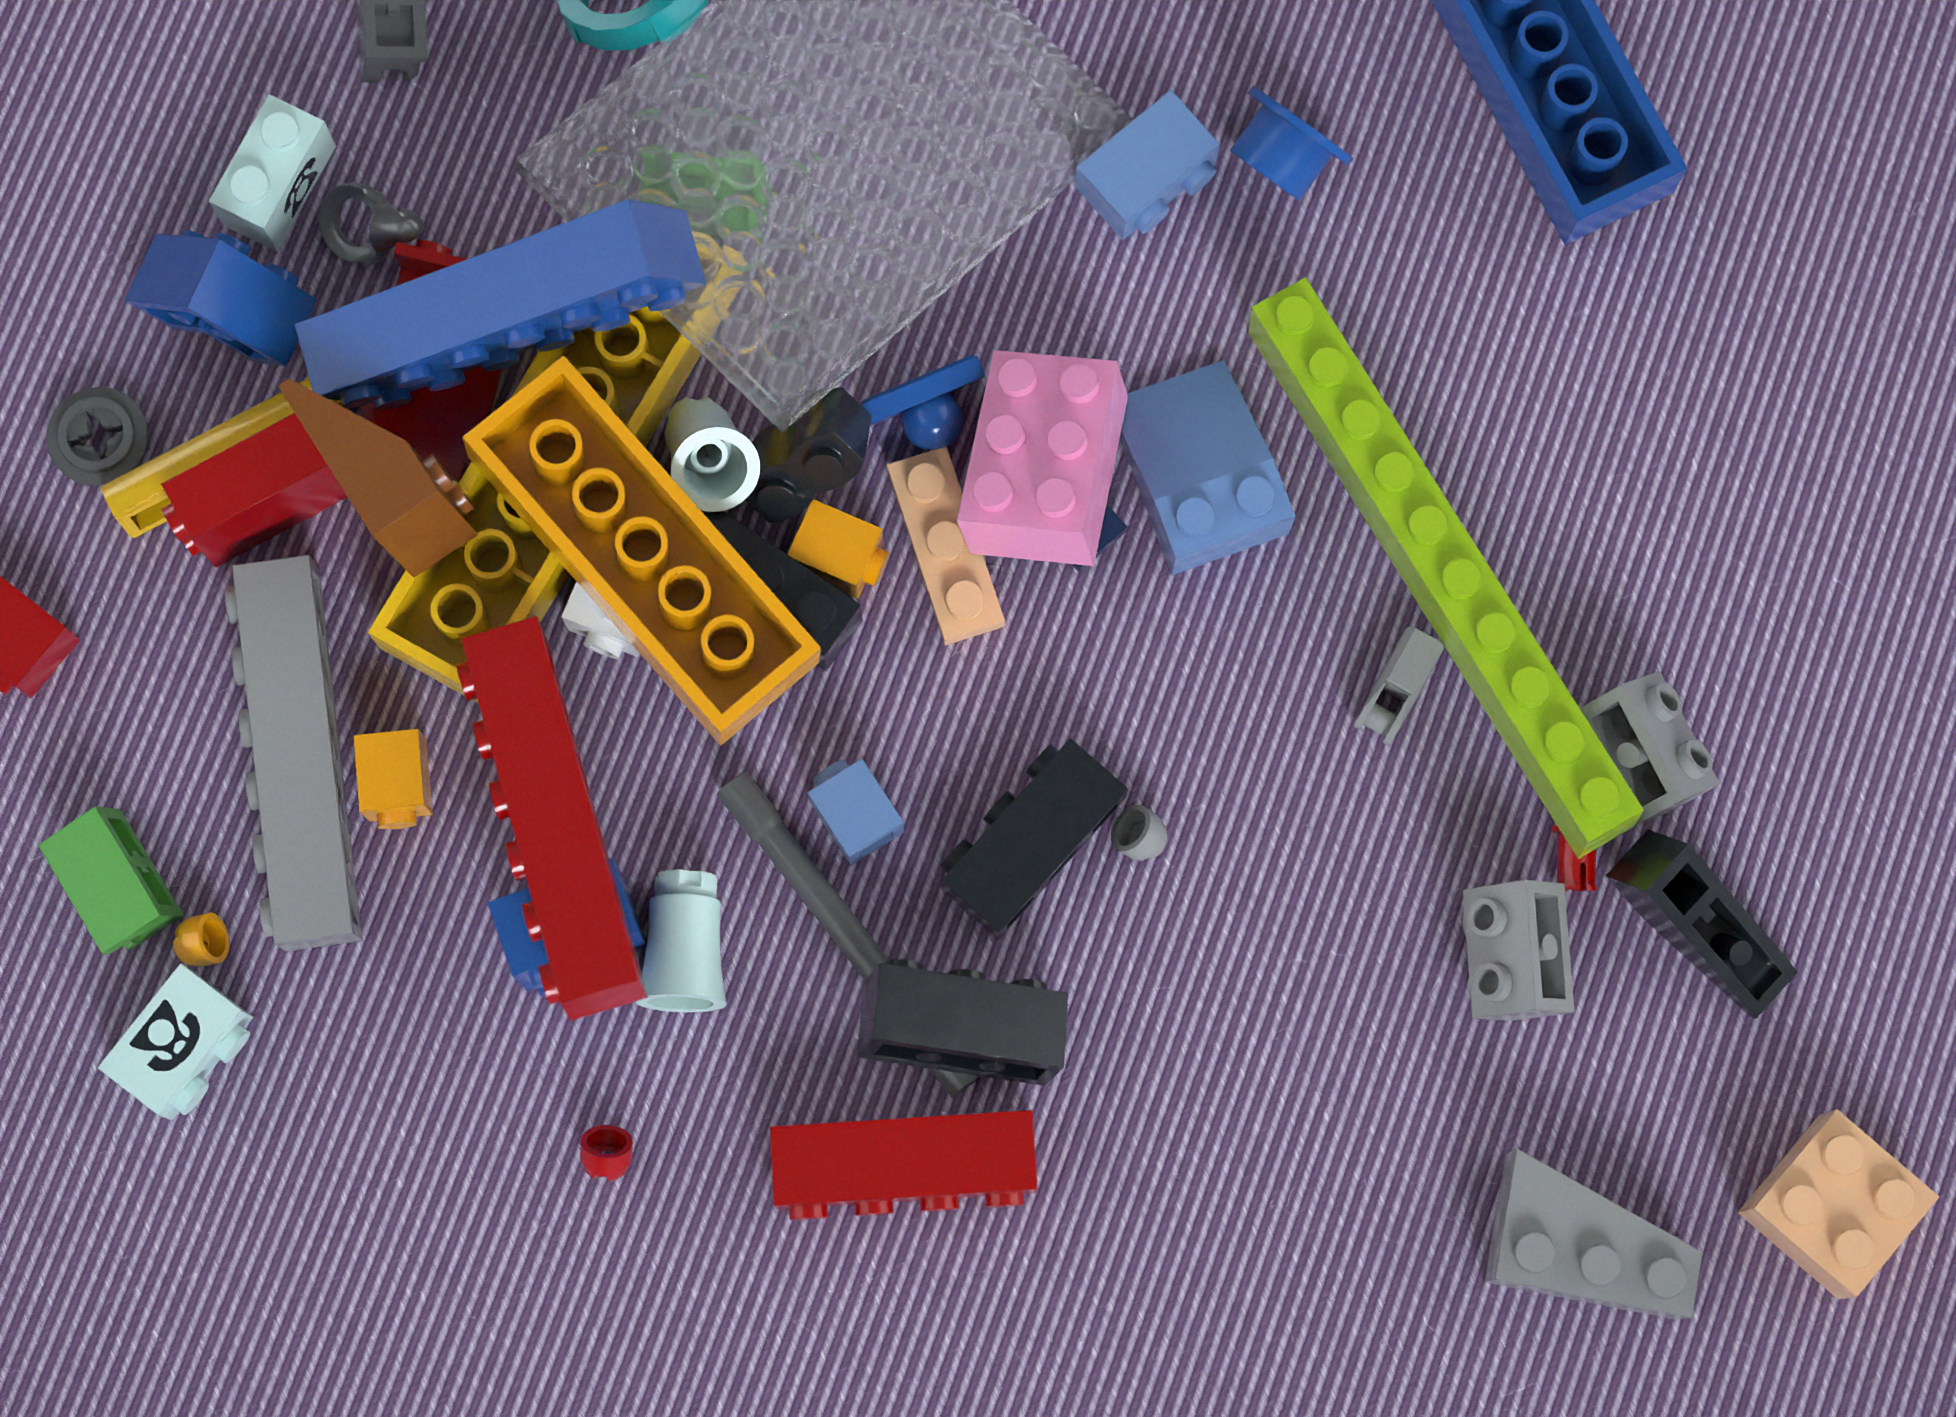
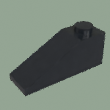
M1647 829L1605 875L1649 925L1749 1016L1757 1019L1798 973L1688 843Z

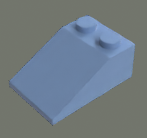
M1224 360L1127 393L1128 400L1120 441L1171 575L1289 535L1296 517L1275 461Z

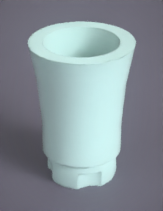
M685 397L675 403L668 412L669 420L665 428V441L671 455V478L702 511L718 512L737 506L751 494L759 479L760 460L756 448L748 438L736 429L728 413L710 398L694 400Z
M682 869L661 871L655 877V897H652L649 902L648 935L642 978L648 998L636 1001V1004L648 1009L668 1012H707L722 1009L727 1004L721 970V902L716 899L717 876L705 871Z

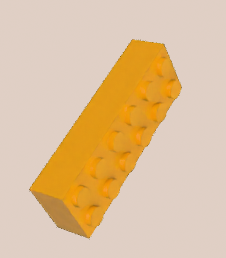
M564 355L463 436L468 458L720 746L819 663L821 647Z

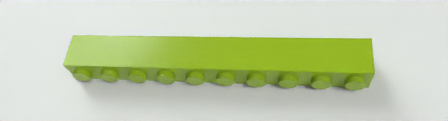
M1305 277L1252 306L1248 330L1249 336L1576 857L1579 859L1632 829L1644 809L1307 278Z

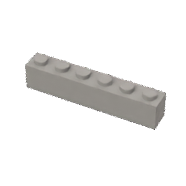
M309 555L232 565L234 585L225 587V602L230 623H239L241 647L232 648V666L237 685H246L248 709L239 710V729L243 746L245 748H253L255 771L247 772L245 780L249 806L252 811H260L262 834L254 835L252 844L257 872L259 874H267L269 897L260 899V918L265 937L273 936L274 944L286 952L362 941L320 570Z

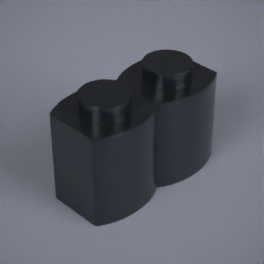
M837 387L820 392L810 398L800 408L796 418L782 420L766 427L752 441L760 460V475L754 490L745 501L768 523H776L801 513L810 505L816 493L830 491L849 482L863 466L872 416L843 387Z

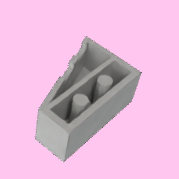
M1519 1149L1505 1154L1485 1283L1675 1320L1692 1318L1702 1251Z

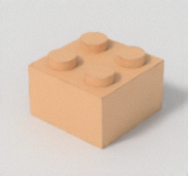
M1836 1109L1821 1114L1815 1119L1738 1211V1214L1839 1300L1857 1297L1938 1200L1939 1196Z

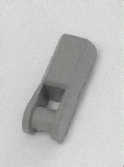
M1407 627L1361 708L1353 727L1360 730L1364 725L1385 736L1382 743L1389 746L1401 729L1441 656L1444 645L1439 640L1417 628ZM1382 690L1404 701L1397 715L1375 703Z

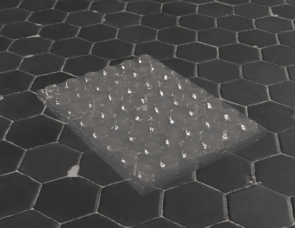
M714 0L516 159L515 171L567 222L626 199L686 210L706 285L685 292L687 301L683 304L660 310L659 312L783 432L1073 182L1076 176V166L1134 119L1009 0Z

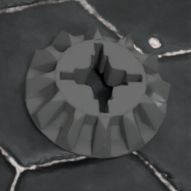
M105 387L83 389L67 397L52 414L46 436L48 452L56 467L70 479L86 487L106 484L137 468L144 452L149 450L147 440V427L149 424L138 405L124 393ZM91 416H95V419L107 432L117 431L115 437L107 440L106 446L108 450L105 451L107 457L105 459L98 454L92 445L81 446L84 440L92 437L91 427L94 424Z

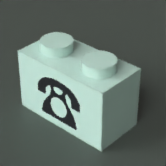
M270 94L267 96L209 199L210 205L224 226L278 252L336 147L324 120Z
M180 963L98 1066V1069L157 1115L173 1120L178 1112L187 1115L201 1101L209 1088V1084L204 1079L219 1060L228 1063L242 1049L250 1036V1032L245 1027L253 1019V1016L196 972Z

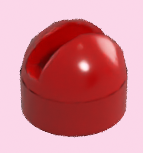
M598 1125L586 1130L580 1139V1161L583 1170L595 1180L598 1177H607L608 1182H612L622 1177L629 1169L632 1161L633 1139L631 1135L623 1128L613 1125ZM603 1151L614 1152V1153H611V1154H603Z

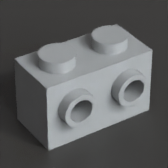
M1660 671L1623 683L1580 708L1644 809L1635 825L1671 812L1720 785L1712 770V759L1709 752L1701 742L1696 740L1682 714V704L1678 694L1665 682Z
M1525 879L1463 890L1464 915L1462 922L1467 941L1469 967L1467 989L1471 1000L1472 1019L1516 1021L1575 1013L1564 884Z

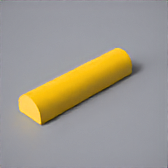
M309 378L299 382L302 386L312 390ZM280 392L100 487L102 494L115 519L131 538H136L167 521L161 508L171 502L161 483L295 412L283 393ZM331 400L334 403L342 406L341 400Z

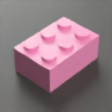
M993 351L957 516L958 525L971 554L1094 566L1128 400L1117 361Z

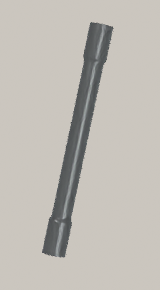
M748 772L739 774L718 791V798L746 834L761 846L858 973L866 980L879 963L889 961L888 957L786 828L780 813ZM930 1069L951 1098L962 1093L981 1077Z

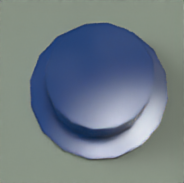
M1255 86L1251 87L1248 94L1261 103L1262 106L1229 151L1298 201L1303 198L1332 156L1349 166L1354 158L1264 92Z

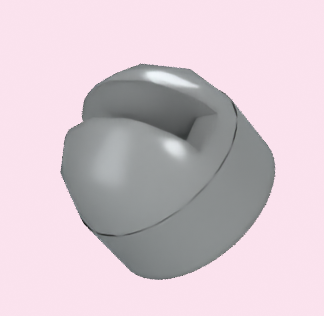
M1133 805L1125 809L1117 817L1111 830V843L1113 847L1127 857L1137 861L1155 858L1163 852L1168 841L1167 827L1158 815L1143 805Z

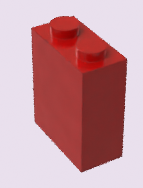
M295 413L161 483L171 502L162 507L161 510L179 542H184L193 557L202 552L215 568L347 498L344 490Z

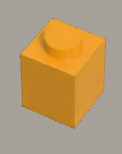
M813 499L787 555L844 594L859 599L865 583L874 587L877 585L890 552L882 549L884 544L882 528Z
M419 729L353 735L359 812L369 822L377 821L379 829L413 827L417 825L416 817L433 815L427 740Z

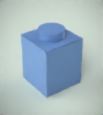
M862 758L850 766L845 759L839 760L813 778V782L817 787L807 792L809 802L850 866L904 833V822Z

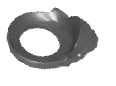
M360 183L340 184L329 191L320 205L318 216L320 232L327 247L338 257L350 262H361L363 266L385 259V255L396 246L397 242H412L419 237L425 227L423 220L412 210L402 209L398 212L387 201L384 194L371 186ZM349 198L362 200L370 207L373 213L369 230L370 242L366 245L359 246L351 243L344 236L340 228V208Z

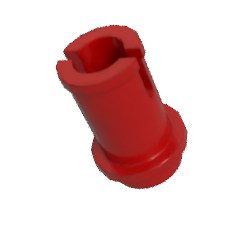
M1552 825L1551 832L1558 833L1557 883H1563L1565 891H1597L1596 849L1578 859L1558 826Z

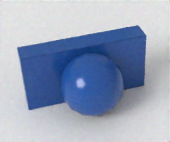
M972 354L866 398L859 404L872 416L870 426L902 413L903 432L909 441L920 449L932 451L950 446L956 441L962 431L964 421L962 409L956 399L949 393L980 381L986 375L978 356L974 357Z

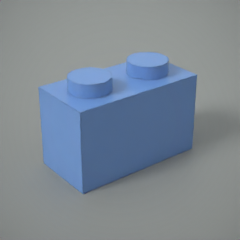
M1170 90L1076 166L1074 187L1123 241L1136 229L1142 234L1153 229L1170 211V208L1167 206L1169 202L1184 190L1189 196L1195 194L1214 177L1217 172L1214 166L1216 165L1220 143L1177 95Z

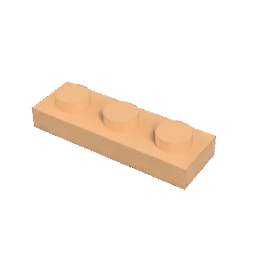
M947 446L887 464V473L944 645L946 646L1005 627V619L983 555L970 553L957 522L962 491Z

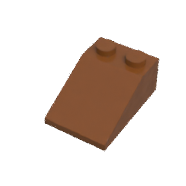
M289 378L278 385L371 535L413 578L478 535L465 515L475 508L458 481L453 476L450 477L434 454L423 460L406 440Z

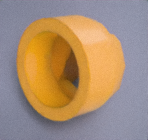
M209 912L189 917L176 928L173 950L180 961L193 967H204L221 963L226 959L230 945L229 935L224 922L215 913Z

